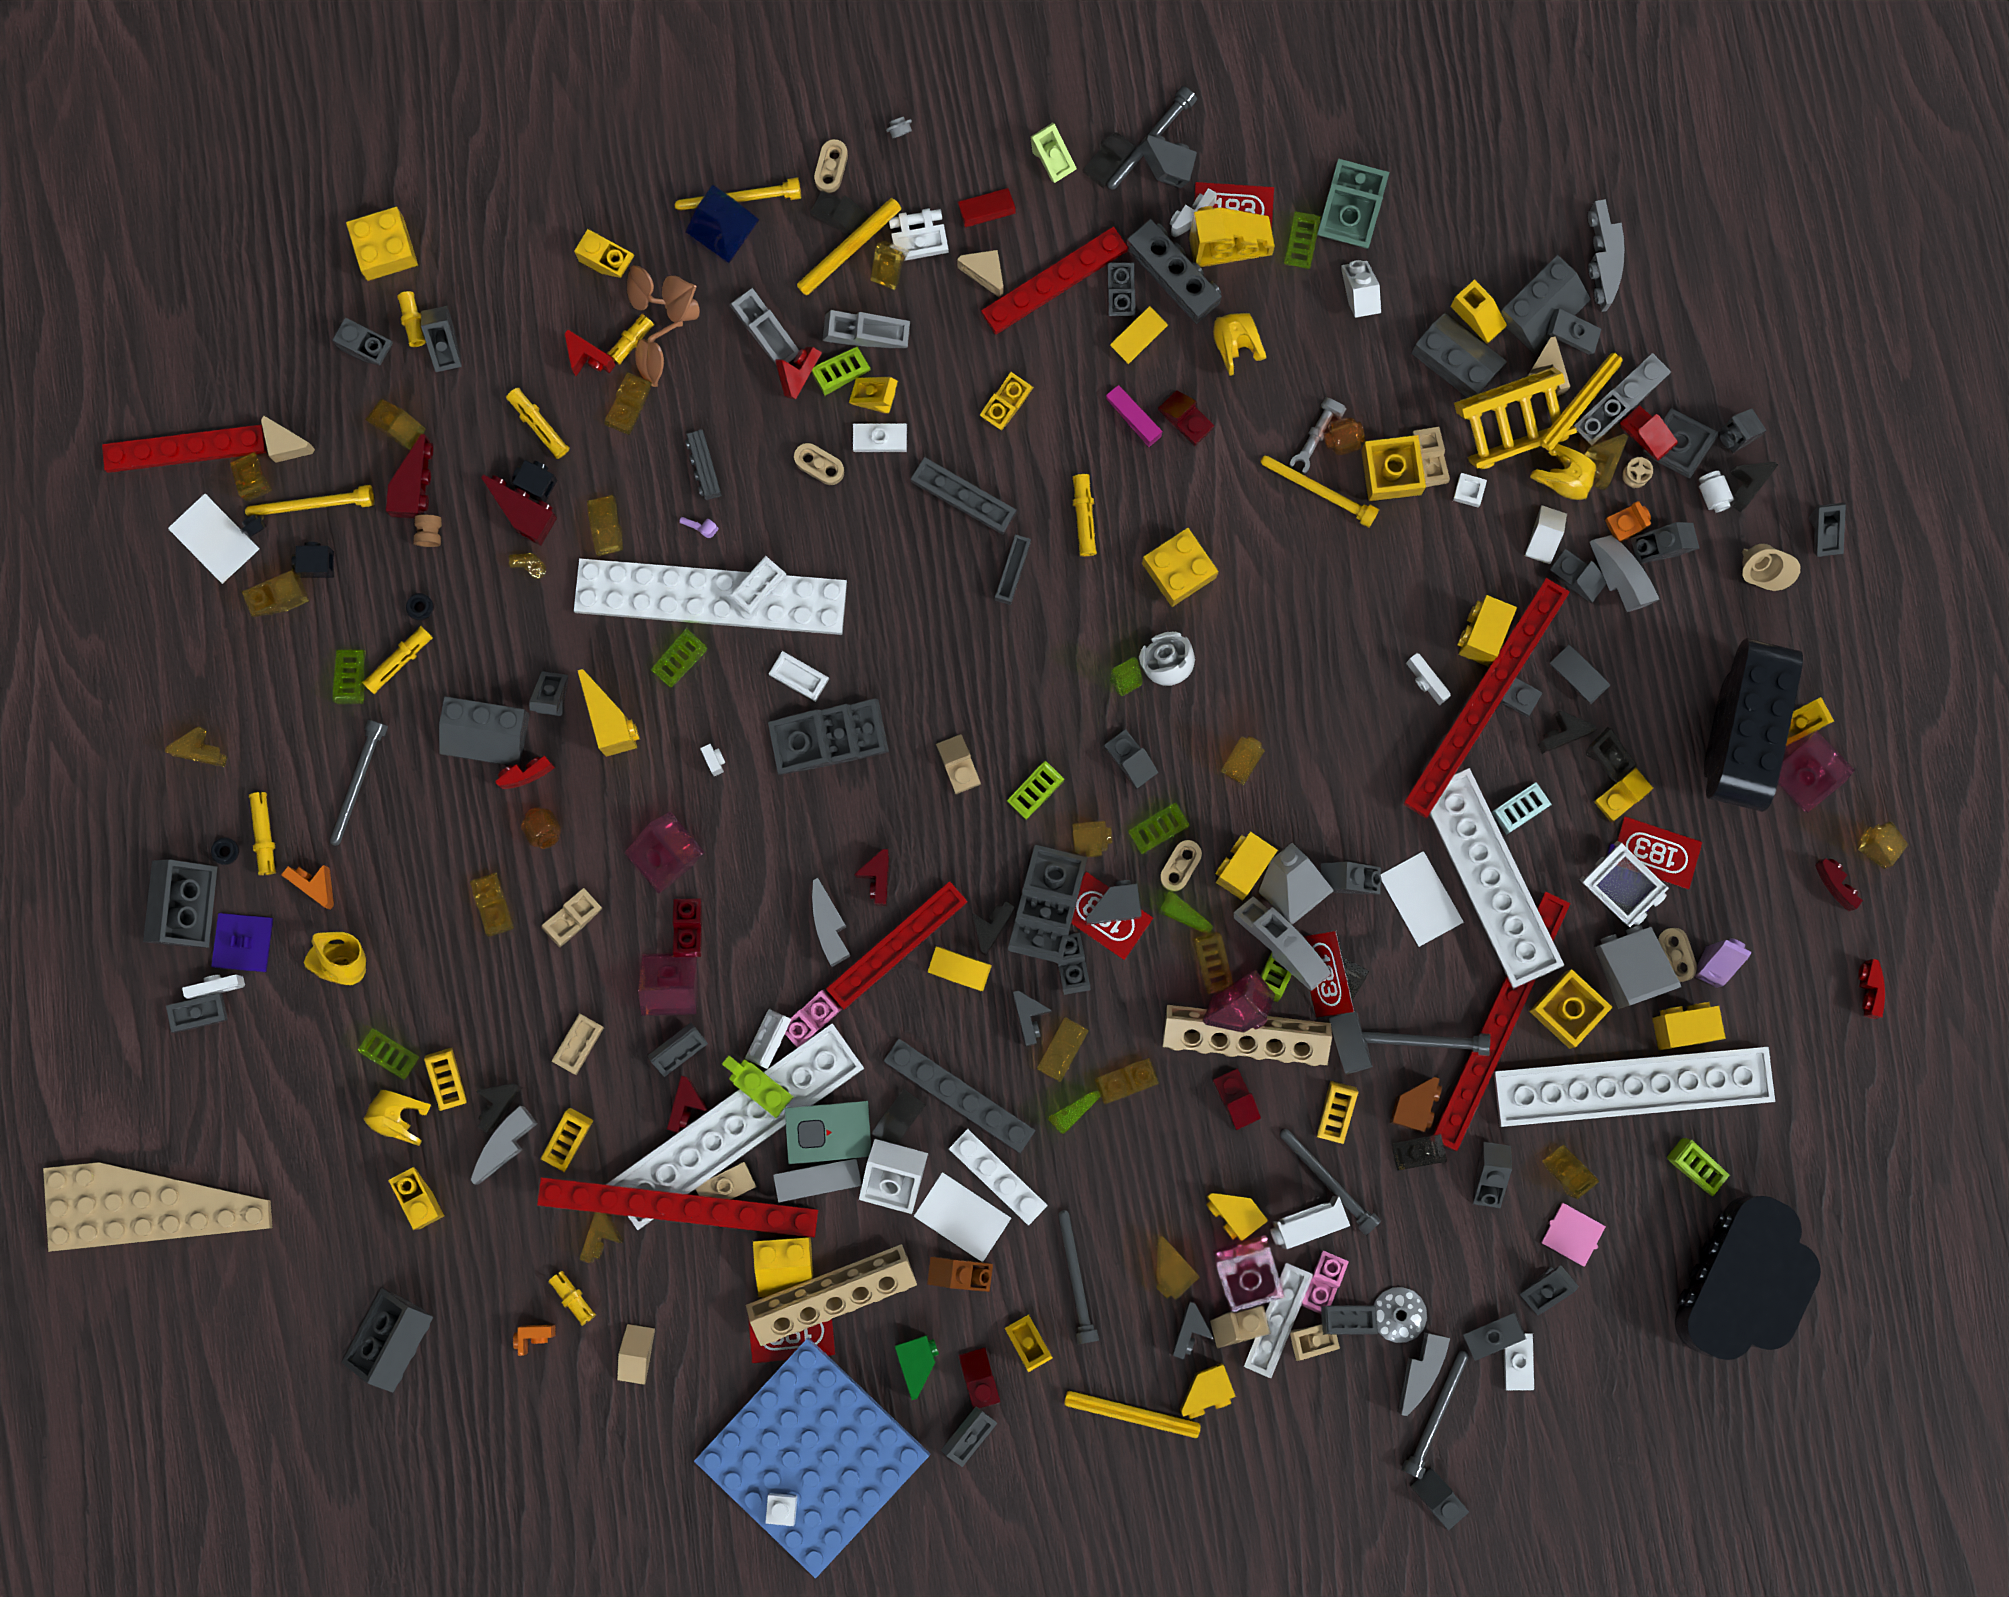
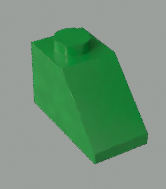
M928 1335L895 1345L912 1400L918 1398L936 1362L934 1356L939 1355L935 1340H929Z

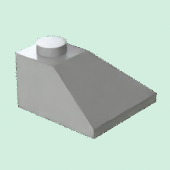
M1293 843L1270 861L1259 889L1260 895L1291 925L1333 892L1332 887L1309 858Z

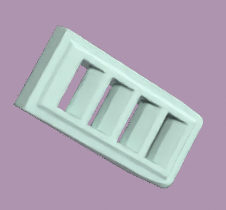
M1534 783L1491 813L1507 835L1552 804L1539 785ZM1532 791L1542 803L1539 807L1529 795ZM1524 797L1533 811L1529 812L1520 799ZM1514 803L1518 805L1525 815L1523 818L1519 816L1512 806ZM1508 809L1517 822L1513 824L1504 810Z

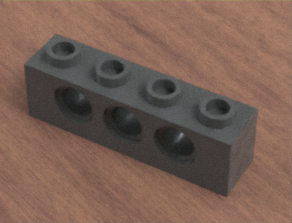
M1150 219L1127 239L1128 251L1193 322L1197 324L1220 304L1221 290L1213 281H1207L1203 276V270L1196 262L1191 263L1185 257L1186 253L1178 243L1173 244L1167 237L1166 229L1159 223L1156 225ZM1154 247H1161L1164 249L1165 253L1162 255H1155L1151 251V249ZM1172 266H1178L1182 269L1183 272L1180 274H1172L1169 271V268ZM1190 285H1195L1200 289V292L1192 294L1186 288Z

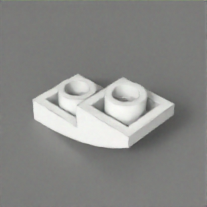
M1208 188L1204 195H1198L1192 208L1185 205L1181 212L1177 210L1170 221V225H1172L1171 235L1177 237L1190 230L1194 212L1201 207L1213 206L1216 203L1217 193Z

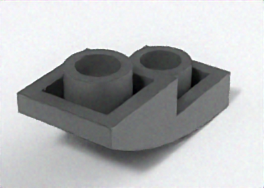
M1108 263L1109 316H1135L1134 263Z
M1570 645L1550 662L1551 667L1567 680L1572 688L1590 704L1610 686L1603 676Z
M1080 933L1068 935L1061 964L1058 963L1064 995L1091 990Z
M1354 1010V1012L1329 1018L1336 1047L1346 1075L1373 1067L1367 1042L1363 1038L1357 1012Z

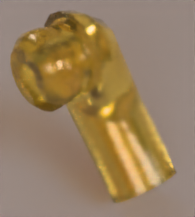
M535 554L509 555L510 568L524 567L534 579H540L546 574L545 564Z

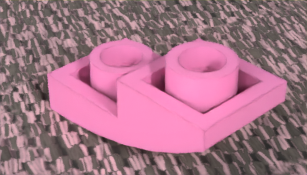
M823 989L790 1018L791 1021L785 1035L798 1048L810 1040L842 1009Z
M1322 1251L1301 1306L1321 1314L1322 1306H1331L1349 1261Z

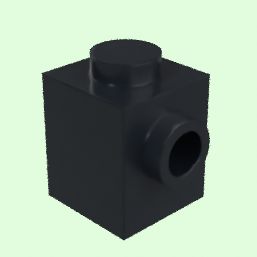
M525 460L522 466L519 465L515 469L512 476L515 488H519L528 493L530 497L545 503L557 483V479L554 474L548 472L549 468L536 460H534L533 464Z
M305 542L304 546H296V554H292L291 564L292 569L295 570L297 575L301 578H334V551L329 546H321V543Z

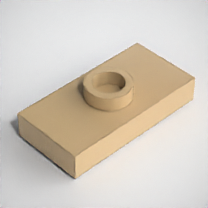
M579 1013L552 1062L577 1075L604 1027Z
M743 1162L707 1180L696 1188L699 1196L733 1199L757 1186L746 1163Z

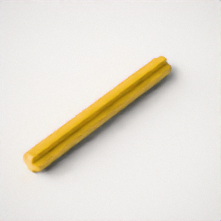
M890 198L797 283L799 290L804 295H809L901 210L899 203L895 199Z
M1611 353L1541 438L1540 445L1548 451L1553 450L1621 366L1623 361L1621 356Z
M1072 1391L1066 1393L1064 1404L1068 1407L1176 1434L1198 1438L1201 1425L1197 1422Z

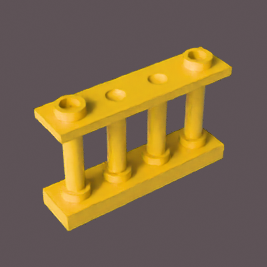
M1552 367L1455 402L1456 413L1464 419L1470 420L1478 451L1477 454L1469 456L1468 461L1477 469H1486L1492 467L1495 464L1494 462L1541 446V438L1549 428L1538 432L1530 399L1533 394L1545 393L1553 425L1561 415L1555 390L1558 385L1565 383L1563 373ZM1514 401L1520 402L1528 434L1516 440L1512 438L1505 409L1508 403ZM1489 410L1495 411L1503 443L1491 449H1488L1480 419L1482 413ZM1572 425L1559 442L1565 441L1569 438V435L1577 433L1576 427Z

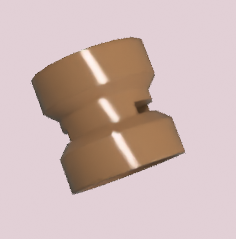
M434 515L415 516L414 525L417 527V533L414 535V544L423 547L440 546L441 536L438 532L442 526V518Z

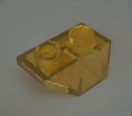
M292 570L242 591L252 617L285 612L309 602L300 577Z
M1241 736L1221 772L1244 785L1265 751L1261 748L1262 744L1253 737L1248 736L1246 739Z
M1889 821L1882 825L1877 824L1873 829L1871 827L1868 828L1860 838L1863 843L1858 850L1883 869L1894 865L1908 846V843L1896 826Z

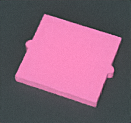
M1561 1203L1554 1219L1549 1221L1550 1226L1541 1243L1585 1267L1593 1250L1598 1248L1597 1242L1606 1226Z

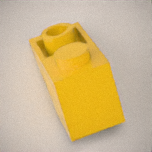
M587 229L574 251L579 262L601 274L619 278L623 276L634 257L633 253Z
M1475 279L1454 298L1450 306L1486 344L1507 326L1494 299Z
M415 1167L388 1180L413 1230L422 1229L444 1217L433 1192Z
M1210 1193L1206 1196L1209 1200L1206 1206L1215 1217L1220 1215L1226 1222L1223 1228L1232 1240L1237 1237L1239 1241H1243L1268 1221L1251 1198Z
M1220 1363L1195 1373L1180 1408L1183 1417L1188 1415L1190 1419L1205 1414L1204 1409L1215 1405V1408L1219 1409L1231 1404L1230 1399L1236 1396L1224 1364Z

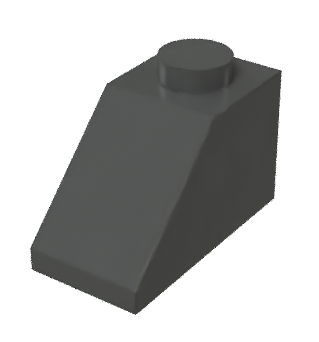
M448 306L421 311V328L435 372L462 367Z
M1130 880L1114 882L1115 887H1110L1087 916L1085 920L1086 925L1140 919L1141 908L1137 884H1131Z

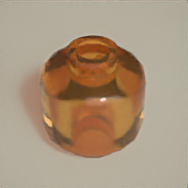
M1348 417L1330 422L1328 432L1324 433V440L1327 449L1332 448L1335 454L1344 455L1360 450L1362 443L1365 442V435L1361 422H1356L1354 418Z
M530 809L525 814V818L521 823V829L529 844L533 847L547 849L555 845L559 840L561 827L555 815L549 809Z

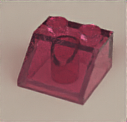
M1816 731L1783 760L1778 784L1808 813L1843 785L1855 770Z
M671 812L649 823L625 851V854L658 893L663 892L687 872L705 853Z
M673 954L642 956L638 989L641 1016L697 1013L698 957H674Z
M1254 970L1215 994L1202 1021L1208 1026L1242 1033L1251 1028H1254V1030L1259 1029L1267 1022V1016L1272 1009L1271 1005L1275 994L1259 973Z
M1266 1235L1213 1250L1216 1266L1232 1313L1285 1297Z

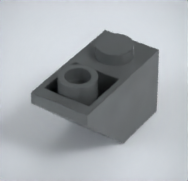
M1155 134L1146 136L1140 142L1139 148L1156 180L1178 188H1182L1190 182L1197 154L1196 151L1190 150L1189 146L1182 143L1173 144L1165 141L1164 137Z
M346 317L332 340L341 351L363 362L379 366L393 344L391 340Z
M1751 408L1732 417L1719 433L1721 434L1720 440L1727 449L1730 448L1734 454L1760 438L1767 430Z
M1675 522L1631 538L1635 557L1639 564L1672 558L1700 549L1693 523Z
M1352 862L1321 863V875L1332 887L1333 893L1380 894L1382 882L1381 867Z
M1483 1142L1477 1165L1473 1204L1501 1208L1512 1171L1511 1146Z

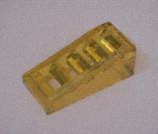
M1219 932L1193 938L1192 941L1207 994L1233 988L1234 984L1222 935ZM1212 943L1216 944V947L1206 950H1203L1202 946ZM1214 954L1219 955V958L1212 959L1209 961L1205 960V957L1211 956ZM1222 965V969L1208 972V968ZM1225 976V980L1214 983L1210 981L1211 978Z

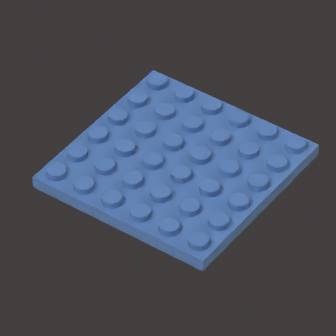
M808 1337L694 1462L816 1579L930 1456V1453ZM769 1493L797 1496L794 1526L766 1524Z

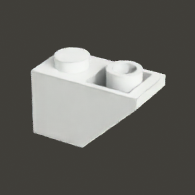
M1355 260L1349 264L1341 265L1348 303L1355 318L1381 313L1380 285L1368 261Z

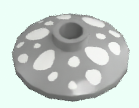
M1404 1287L1390 1288L1382 1292L1375 1300L1373 1306H1376L1378 1333L1385 1339L1395 1343L1409 1342L1417 1338L1424 1330L1427 1321L1426 1306L1422 1298L1414 1291ZM1399 1310H1403L1406 1314L1405 1319L1402 1321L1396 1318V1313Z

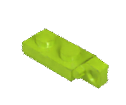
M728 1056L722 1063L723 1066L733 1073L729 1078L734 1082L733 1084L776 1119L794 1098V1096L753 1063H749L745 1059L739 1064L731 1056Z

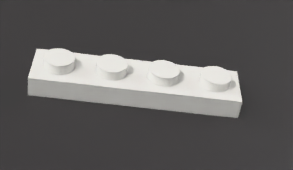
M968 1129L949 1148L1026 1224L1030 1225L1048 1206Z
M1288 1263L1285 1264L1266 1311L1271 1334L1255 1338L1244 1367L1272 1378L1313 1274Z

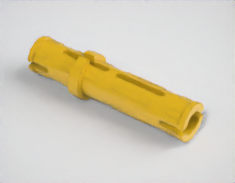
M515 388L508 393L506 399L518 411L522 422L528 423L556 459L564 456L570 448L538 412L539 407L536 404H532L520 388Z
M1078 474L1073 476L1075 492L1073 506L1076 507L1079 555L1093 556L1097 554L1092 515L1094 498L1091 497L1090 475Z
M420 626L405 642L401 641L398 644L399 648L362 683L373 694H376L410 659L414 660L417 657L416 653L433 637Z
M259 792L249 794L255 839L253 851L257 855L258 875L276 873L273 856L275 843L271 839L266 792H261V795H259Z

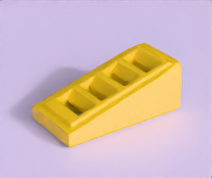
M452 1048L426 1055L424 1061L439 1110L442 1111L466 1104L467 1100ZM448 1060V1064L434 1066L435 1062ZM451 1070L452 1074L440 1078L437 1077V1073ZM450 1081L455 1083L453 1086L440 1089V1084ZM457 1091L458 1096L443 1100L442 1095Z
M1330 1081L1317 1137L1344 1144L1358 1095L1356 1087ZM1335 1093L1349 1095L1348 1100L1335 1097ZM1332 1103L1346 1106L1345 1111L1332 1108ZM1329 1114L1343 1117V1121L1329 1119ZM1326 1125L1341 1128L1340 1133L1326 1130Z
M569 1108L564 1113L541 1160L565 1172L593 1120ZM568 1121H571L574 1124L582 1127L581 1130L573 1126L572 1124L568 1123ZM563 1130H566L577 1136L576 1139H573L568 1135L562 1133ZM558 1139L571 1146V1149L569 1150L558 1144ZM554 1149L565 1155V1160L552 1154V1150Z

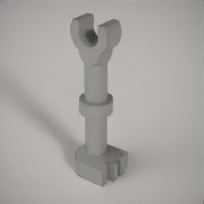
M1324 398L1321 404L1324 410L1316 426L1311 427L1309 431L1310 436L1300 454L1292 457L1289 467L1291 468L1297 461L1304 463L1305 467L1302 470V474L1308 472L1310 468L1309 459L1319 440L1322 441L1326 435L1324 431L1332 417L1335 416L1341 419L1346 411L1343 404L1331 398Z

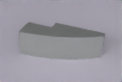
M753 288L729 304L775 364V359H782L789 363L796 357L799 349Z
M830 310L825 315L823 341L866 347L907 348L910 321L863 312L850 314Z
M1610 535L1589 542L1609 591L1618 590L1627 612L1646 607L1659 600L1656 590L1642 566L1615 537Z
M816 878L813 880L812 890L813 916L822 949L830 965L833 967L851 956L838 935V932L845 929L846 925L821 882Z
M519 1106L512 1112L485 1145L471 1178L473 1184L483 1182L522 1151V1148L516 1141L538 1124L524 1106Z
M857 1159L773 1175L778 1202L862 1186Z
M1424 1332L1419 1360L1408 1358L1398 1409L1399 1414L1408 1416L1428 1393L1440 1372L1446 1357L1450 1338Z

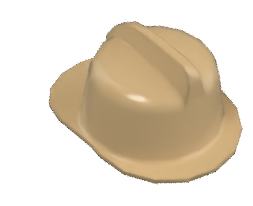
M1758 544L1750 549L1744 548L1742 551L1744 556L1742 576L1750 584L1767 590L1778 591L1791 586L1800 574V564L1795 557L1777 550L1768 544Z

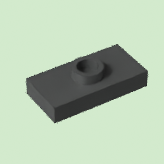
M1559 308L1553 312L1547 335L1551 337L1556 336V339L1590 355L1595 353L1601 328Z
M690 1023L647 1057L665 1077L708 1043L696 1027Z
M1376 1306L1321 1307L1323 1335L1378 1334Z
M1516 1313L1463 1335L1475 1361L1527 1339Z

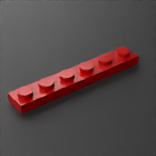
M1112 227L981 310V314L995 335H997L1126 253L1128 246L1115 227Z
M262 425L102 444L104 470L107 473L267 453Z
M949 881L827 987L826 990L845 1010L966 905L968 901Z

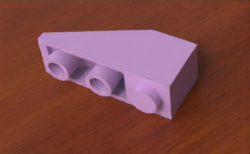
M1730 938L1729 941L1723 940L1706 946L1697 965V972L1694 977L1716 988L1722 987L1749 958L1751 952L1744 949L1746 946L1744 943Z

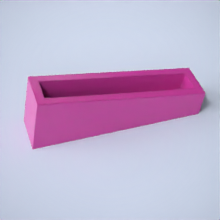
M1119 385L1106 395L1108 402L1148 447L1162 437L1163 431Z

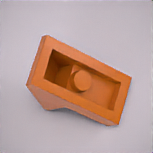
M323 865L311 881L309 879L312 876L301 867L295 870L288 866L281 874L323 907L331 910L334 906L329 867Z

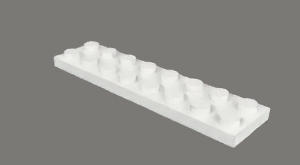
M1470 768L1455 774L1430 813V816L1514 989L1563 967L1564 963Z

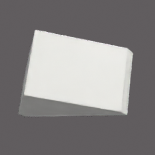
M1541 505L1524 556L1551 564L1564 534L1567 514Z

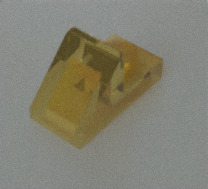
M887 241L878 242L875 250L871 281L895 290L899 283L902 264L909 250Z
M1619 435L1594 445L1585 452L1584 455L1601 461L1595 470L1594 477L1597 478L1594 487L1605 490L1610 485L1628 435Z
M255 452L230 463L237 491L241 498L251 501L272 491L263 475L260 461Z
M202 727L193 729L168 745L165 750L166 753L175 757L225 767L227 756L220 753V748L204 745L203 747L206 730Z
M1564 1144L1542 1161L1545 1168L1562 1184L1566 1194L1570 1197L1579 1199L1599 1183V1180Z
M595 1212L579 1260L594 1263L595 1258L599 1259L604 1248V1243L601 1242L602 1238L623 1243L610 1214Z

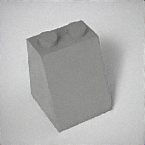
M1642 925L1626 930L1627 936L1618 939L1616 934L1600 939L1602 945L1594 947L1618 1009L1681 987L1652 927L1644 930Z

